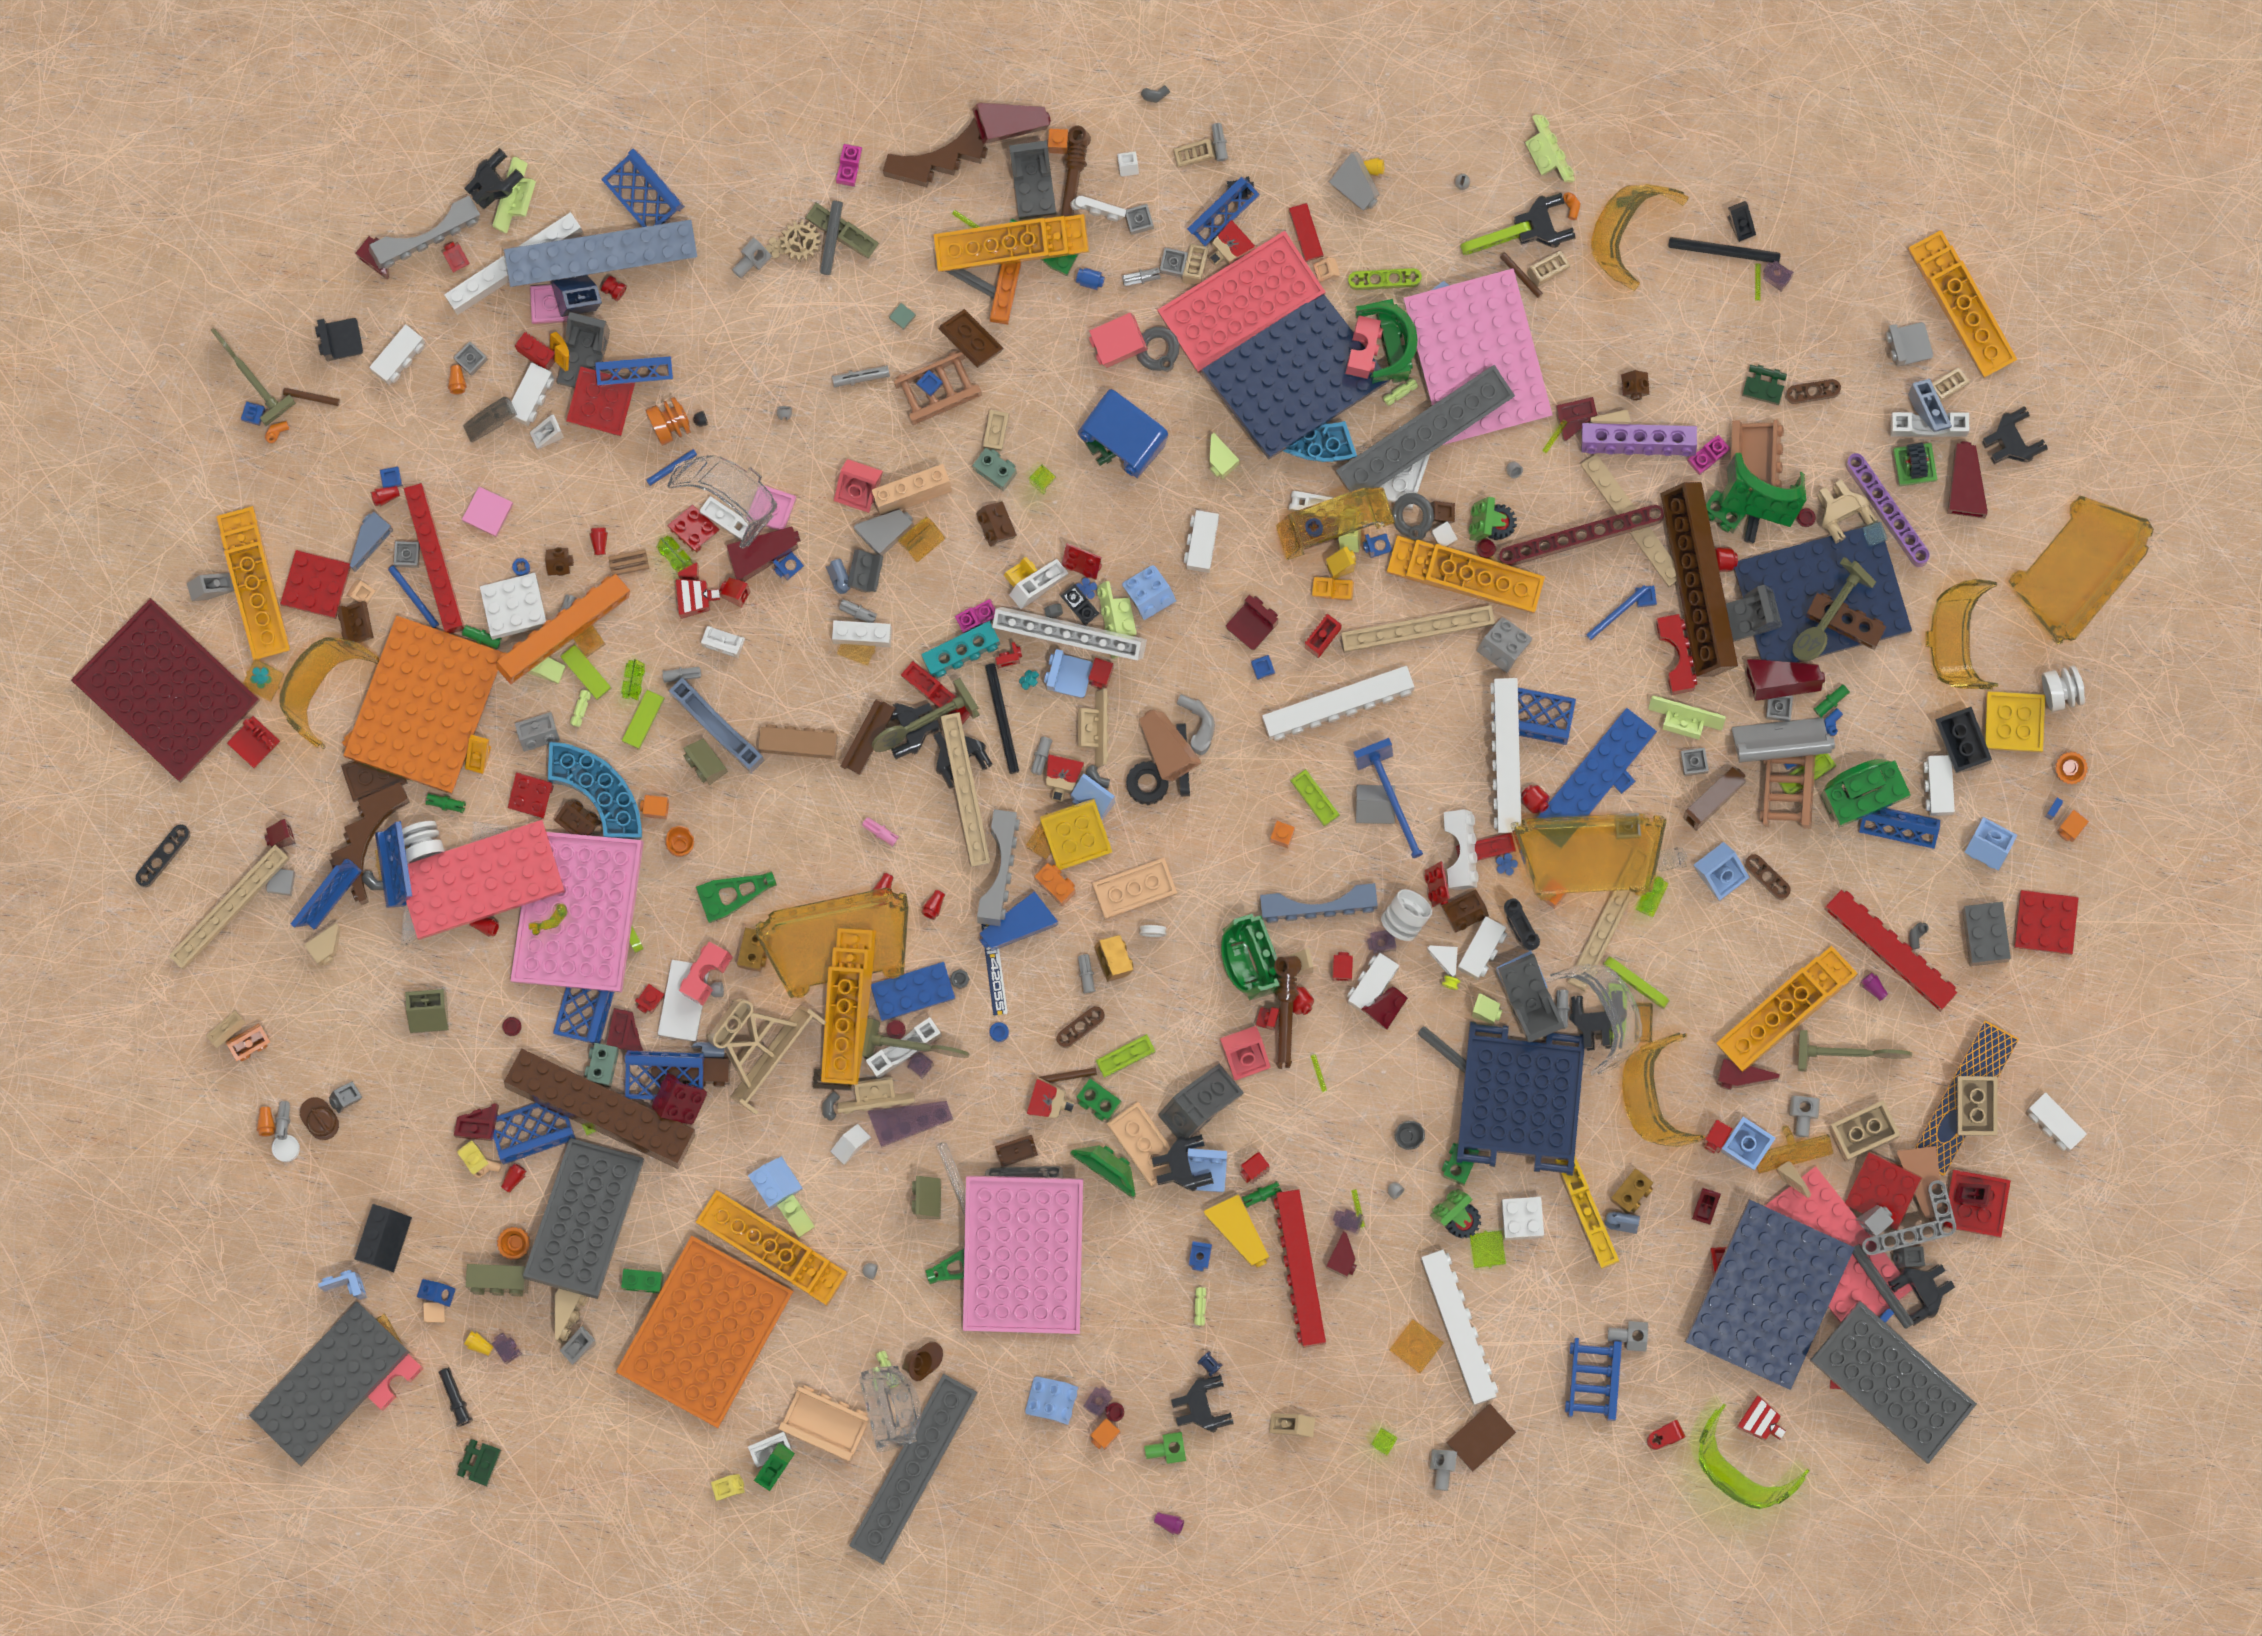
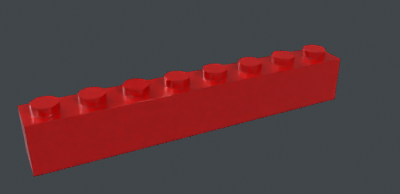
M422 483L403 488L444 631L449 634L463 631L465 626L425 488Z
M1840 890L1825 907V911L1939 1012L1958 993L1955 990L1956 987L1950 981L1945 982L1941 978L1942 975L1938 970L1928 967L1926 965L1927 961L1920 955L1916 956L1912 952L1913 949L1906 942L1902 944L1897 939L1898 935L1894 931L1884 928L1882 926L1883 922L1876 916L1873 918L1863 904L1860 903L1858 905L1854 901V896L1848 891Z
M1300 1189L1276 1193L1277 1198H1273L1275 1210L1279 1209L1280 1217H1277L1278 1229L1283 1230V1236L1280 1237L1281 1246L1286 1248L1287 1255L1283 1256L1284 1264L1290 1270V1274L1287 1275L1288 1286L1293 1288V1294H1290L1291 1304L1296 1305L1297 1313H1293L1295 1325L1299 1324L1300 1332H1297L1298 1344L1302 1343L1303 1348L1326 1344Z

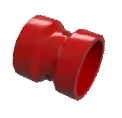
M611 275L602 285L601 291L605 294H610L615 301H619L624 295L627 285L617 282L616 278Z

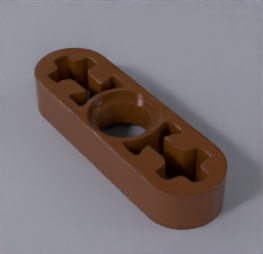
M1835 379L1793 385L1788 388L1786 399L1791 404H1800L1835 398L1841 391V385ZM1830 384H1833V387H1837L1834 393L1831 390H1826L1824 392L1825 395H1822V385L1824 386L1823 389H1828ZM1816 387L1819 394L1815 397L1810 396L1808 389ZM1805 388L1806 398H1803V394L1798 395L1797 399L1790 396L1793 390L1796 393H1802V389Z
M1753 854L1746 859V869L1775 898L1784 900L1789 896L1791 892L1790 885L1759 855ZM1749 860H1758V867L1761 869L1764 866L1765 869L1758 875L1757 872L1759 870L1755 866L1751 868ZM1765 872L1772 873L1773 880L1771 882L1763 880L1762 875ZM1776 879L1779 880L1777 885L1780 888L1783 886L1786 888L1785 895L1783 893L1779 895L1776 886L1773 889L1770 887L1775 883Z
M1097 1006L1092 1007L1057 1034L1058 1045L1062 1048H1069L1100 1025L1105 1019L1103 1009ZM1093 1011H1095L1096 1013L1100 1012V1019L1097 1020L1095 1018L1092 1021H1090L1091 1024H1093L1090 1027L1088 1021L1084 1018L1087 1016L1089 1020L1093 1016ZM1078 1022L1086 1024V1030L1082 1033L1075 1030V1025ZM1072 1028L1073 1033L1078 1037L1074 1038L1072 1035L1069 1037V1043H1061V1036L1063 1034L1068 1036L1071 1033L1069 1029Z

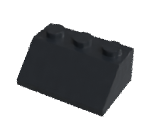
M1972 707L1935 719L1955 773L1971 771L1991 763V755Z
M372 1204L354 1259L357 1262L394 1273L412 1217Z

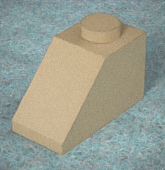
M337 923L305 944V947L319 966L328 965L334 960L333 957L336 956L341 931Z
M1309 948L1289 955L1297 956L1301 961V971L1297 976L1313 973V963Z
M1271 1413L1269 1433L1313 1437L1315 1418L1299 1414Z

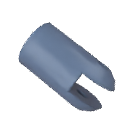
M841 559L831 561L830 566H826L827 572L835 591L844 594L850 590V587L847 586L848 574Z
M696 1042L691 1046L692 1048H702L704 1058L724 1059V1048H717L711 1045L710 1042Z
M1610 1212L1606 1215L1605 1225L1611 1230L1637 1234L1640 1216Z

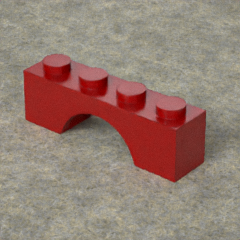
M1680 614L1657 618L1656 626L1659 640L1671 644L1679 656L1677 667L1668 673L1667 677L1671 696L1692 692L1695 689V685H1697L1696 674H1692L1691 671L1693 659L1692 656H1688L1687 652L1690 646L1688 637L1684 638L1683 630H1686L1684 619H1680Z

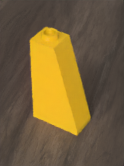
M1239 1194L1204 1211L1205 1217L1251 1267L1256 1266L1259 1268L1267 1264L1266 1260L1269 1259V1255Z

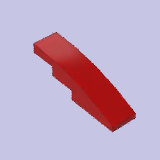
M914 661L901 674L909 684L937 708L950 703L952 699L956 698L953 693ZM965 706L946 714L960 712L962 725L971 716Z

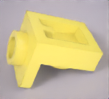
M470 1141L457 1151L473 1175L489 1164L473 1141Z
M740 1474L730 1475L711 1482L716 1501L745 1493L744 1482Z

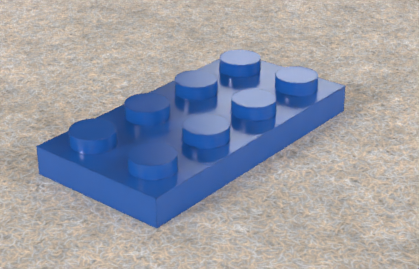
M944 962L871 984L882 1022L955 999Z

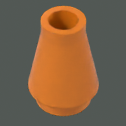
M453 365L450 367L448 389L451 394H463L467 385L462 367L460 365Z
M259 1108L257 1124L259 1136L267 1137L274 1135L276 1128L271 1108Z

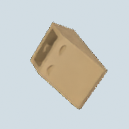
M558 1288L555 1294V1340L562 1344L563 1341L569 1339L572 1332L570 1328L573 1323H577L581 1315L578 1312L581 1306L585 1307L589 1297Z

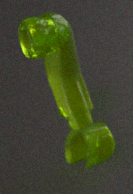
M557 905L550 919L544 920L542 923H529V930L532 929V934L538 935L542 929L548 930L558 927L567 916L566 905Z

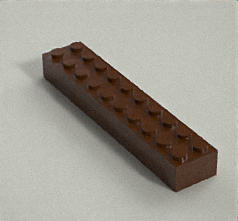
M1684 482L1660 493L1696 677H1713L1738 667L1702 482Z
M522 1048L504 1080L506 1089L563 1116H567L569 1119L676 1169H679L695 1138V1129L678 1121L661 1118L656 1111Z

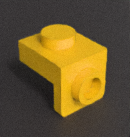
M1024 557L1019 564L1006 571L1004 577L1015 587L1017 583L1035 573L1037 569L1033 562Z

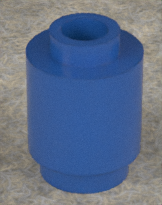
M1080 268L1076 283L1086 288L1098 290L1099 287H1103L1105 277L1102 276L1100 271Z

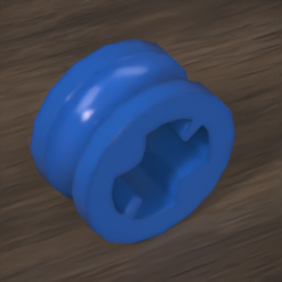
M519 558L514 561L512 568L516 575L523 576L529 574L530 564L526 559ZM519 563L521 565L522 563L525 564L524 567L526 569L523 572L522 570L520 572L518 571L517 565Z

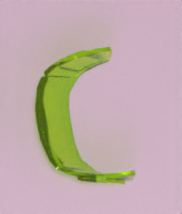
M1724 1403L1708 1419L1699 1440V1463L1702 1470L1723 1493L1750 1508L1762 1509L1782 1503L1799 1489L1806 1480L1805 1476L1810 1470L1807 1468L1796 1479L1781 1487H1764L1739 1472L1718 1451L1715 1438L1717 1423L1723 1409L1726 1407Z

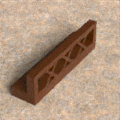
M875 699L840 767L849 769L858 775L862 774L874 751L872 742L885 730L896 707L882 699Z

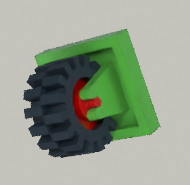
M1932 443L1909 444L1905 447L1893 449L1899 487L1936 482L1938 480Z
M1486 497L1475 502L1471 508L1470 540L1479 541L1486 537L1501 540L1510 536L1515 531L1513 528L1517 527V524L1514 523L1517 521V517L1513 518V515H1515L1514 511L1510 512L1511 508H1505L1506 505L1504 504L1495 505V498Z
M1459 1189L1453 1190L1446 1196L1447 1199L1442 1204L1439 1203L1432 1209L1433 1212L1430 1216L1434 1221L1445 1226L1452 1235L1462 1239L1463 1237L1470 1238L1469 1235L1474 1236L1475 1230L1478 1231L1480 1229L1478 1225H1481V1221H1479L1481 1215L1478 1214L1479 1211L1474 1206L1469 1204L1473 1199L1467 1193Z

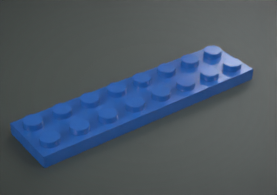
M1626 708L1548 803L1549 807L1534 820L1531 827L1561 850L1657 731Z

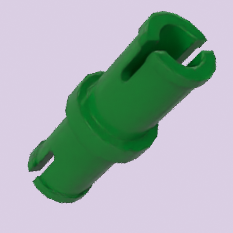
M467 624L462 632V636L473 639L478 644L483 643L495 649L499 648L502 638L492 640L491 635L486 633V630L482 629L481 631Z
M1841 684L1833 693L1827 694L1825 696L1826 699L1813 708V710L1822 718L1830 709L1836 708L1838 706L1837 703L1850 694V691L1845 685Z
M428 793L426 799H429L428 801L426 800V805L442 808L443 811L452 810L460 813L465 811L463 807L466 806L465 801L450 799V796L446 795L444 797L437 796Z
M1275 1181L1268 1186L1259 1187L1257 1191L1242 1196L1245 1207L1248 1208L1261 1201L1265 1202L1267 1198L1282 1192L1281 1188L1278 1187L1280 1186L1279 1183Z

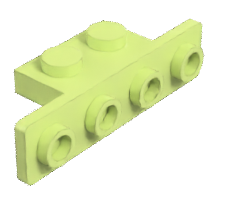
M1543 115L1532 116L1540 133L1525 143L1541 175H1546L1555 168H1558L1564 182H1574V172L1568 166L1565 160L1566 156L1557 144L1556 136L1551 133L1548 127V120Z
M513 157L507 177L515 169L519 170L524 176L527 163L517 157ZM523 178L512 188L513 191L508 197L500 199L493 222L494 228L507 233L512 216L526 217L536 181Z
M1109 581L1098 585L1097 595L1100 599L1105 630L1129 636L1137 635L1130 599H1113ZM1111 655V658H1112V659H1116V658L1120 657V656Z
M1652 696L1648 708L1651 711L1666 715L1663 730L1698 740L1700 739L1703 726L1722 730L1726 719L1725 716L1657 696Z

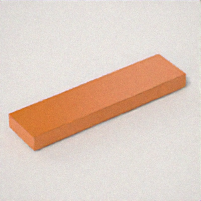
M1022 262L1001 264L990 322L1009 324Z

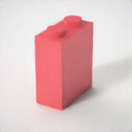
M1127 313L1089 330L1091 334L1089 337L1090 343L1093 348L1096 347L1098 352L1096 358L1099 364H1103L1106 368L1148 350L1136 318L1132 313Z

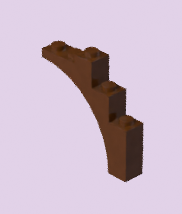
M975 117L968 128L957 139L936 151L916 156L888 154L883 169L884 177L927 188L929 182L932 183L935 172L932 170L954 176L955 171L960 169V159L981 164L982 158L986 159L988 148L980 140L981 136Z
M400 782L358 800L360 806L357 809L360 816H365V818L345 826L346 833H343L347 844L351 843V845L330 853L332 859L329 861L333 869L336 865H341L345 859H350L362 870L353 882L354 890L351 891L355 902L359 901L361 905L369 903L364 882L362 881L364 860L369 843L377 829L391 814L410 803Z

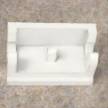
M707 626L701 645L702 647L739 658L745 638Z
M785 1432L748 1446L757 1468L765 1464L778 1443L792 1451Z

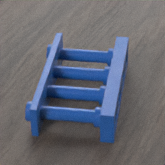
M1575 1338L1574 1342H1570V1354H1573L1570 1400L1566 1401L1565 1412L1568 1413V1417L1572 1418L1573 1411L1601 1413L1607 1416V1421H1616L1622 1342L1614 1341L1613 1346H1609V1348L1579 1345V1338ZM1578 1353L1609 1355L1608 1357L1612 1358V1364L1608 1365V1367L1577 1364ZM1576 1372L1607 1375V1377H1610V1385L1576 1384ZM1575 1392L1605 1394V1396L1609 1397V1403L1605 1404V1406L1574 1403Z

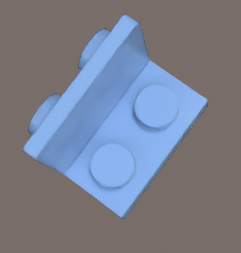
M1188 1148V1161L1192 1175L1197 1176L1211 1172L1214 1184L1197 1187L1196 1191L1224 1192L1227 1151Z
M351 1270L340 1273L341 1276L333 1278V1276L323 1278L322 1282L318 1283V1287L323 1291L347 1284L350 1295L352 1294L353 1297L359 1300L367 1298L361 1276Z

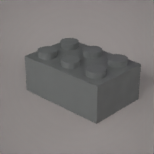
M2003 902L1964 906L1962 914L1970 966L2009 962L2011 955Z

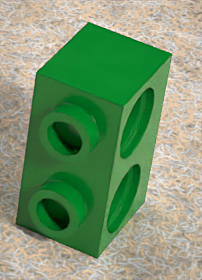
M1716 490L1706 503L1709 521L1717 522L1720 524L1719 527L1727 533L1729 531L1734 533L1747 514L1722 507L1720 503V495L1722 493ZM1717 504L1721 510L1715 512L1711 509V505ZM1733 515L1736 517V521L1731 523L1726 517Z
M1092 1079L1088 1080L1077 1095L1078 1105L1085 1110L1090 1108L1095 1112L1093 1115L1102 1122L1104 1119L1109 1122L1122 1104L1120 1099ZM1089 1091L1096 1094L1095 1099L1092 1101L1085 1099V1094ZM1109 1103L1111 1105L1110 1111L1103 1112L1100 1109L1101 1105Z
M1457 1142V1144H1452L1449 1154H1452L1450 1161H1445L1441 1171L1444 1172V1178L1465 1186L1474 1163L1464 1161L1456 1163ZM1467 1149L1470 1155L1479 1154V1150ZM1458 1166L1461 1169V1174L1454 1176L1451 1174L1450 1169Z
M623 1269L621 1288L624 1291L659 1294L663 1287L664 1274L662 1272Z
M778 1443L754 1481L770 1491L795 1453L781 1443Z

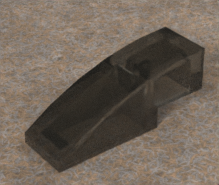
M504 396L472 417L463 427L470 442L473 443L503 426L504 422L515 417L517 413L510 398Z

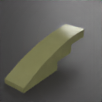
M816 202L805 219L827 233L830 212ZM842 218L840 219L837 240L869 259L879 243L849 221L846 222Z

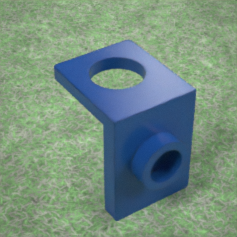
M1369 534L1365 535V542L1362 543L1365 553L1369 552L1370 558L1392 552L1387 534L1370 538ZM1383 540L1386 543L1385 549L1377 550L1375 548L1376 541Z
M793 552L780 562L776 559L773 561L775 573L780 578L784 577L787 581L804 567ZM788 560L796 562L794 570H788L785 567Z
M422 1279L417 1297L450 1307L456 1289L439 1282ZM447 1290L449 1293L448 1298L443 1301L442 1292Z

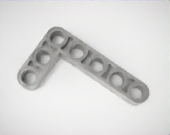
M1937 1180L1931 1182L1928 1186V1193L1936 1221L1867 1238L1862 1243L1863 1251L1868 1255H1875L1952 1235L1956 1231V1223L1945 1184ZM1934 1184L1942 1186L1941 1194L1935 1195L1932 1192ZM1942 1202L1948 1208L1944 1214H1940L1937 1211V1205ZM1946 1221L1950 1222L1953 1227L1949 1233H1945L1942 1230V1224ZM1926 1226L1933 1229V1235L1930 1238L1923 1235L1922 1231ZM1907 1231H1911L1914 1234V1240L1910 1243L1906 1242L1903 1238L1904 1233ZM1887 1236L1895 1238V1245L1893 1247L1885 1245L1884 1240ZM1868 1241L1876 1243L1875 1251L1869 1252L1866 1250L1865 1245Z

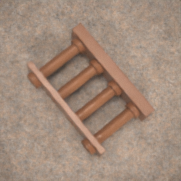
M954 351L943 360L908 375L905 373L896 377L897 380H894L896 389L899 387L903 388L912 408L911 414H909L912 425H916L982 396L979 385L974 386V384H971L961 362V360L965 359V355L962 352ZM952 364L955 365L965 387L964 391L959 393L953 391L943 369ZM928 370L932 373L937 371L947 396L939 401V399H936L935 394L931 397L927 395L930 402L929 406L925 408L919 407L909 383L920 380Z
M1816 755L1763 760L1764 765H1766L1764 810L1760 812V821L1763 822L1765 827H1769V820L1799 821L1804 829H1811ZM1773 763L1802 764V766H1805V774H1801V776L1772 775ZM1772 782L1801 783V785H1804V791L1800 794L1771 793ZM1771 801L1800 802V804H1803L1802 812L1799 811V813L1770 812Z

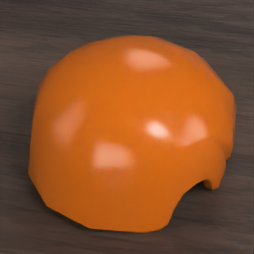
M678 825L668 831L665 845L673 856L683 857L692 851L694 837L687 827Z

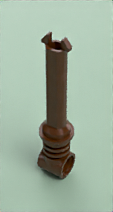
M1079 125L1073 126L1068 132L1069 151L1067 158L1064 160L1068 173L1061 216L1065 217L1074 216V210L1071 208L1070 203L1077 197L1080 172L1087 166L1085 161L1086 148L1091 142L1090 134ZM1083 134L1080 140H1076L1078 135Z
M1297 956L1278 957L1274 964L1275 971L1280 976L1278 977L1280 986L1275 991V995H1277V999L1280 1001L1278 1062H1276L1278 1069H1282L1283 1063H1286L1285 1068H1290L1292 1064L1293 1001L1299 995L1297 988L1294 987L1297 986L1295 982L1297 978L1295 976L1301 971L1302 967L1301 961Z

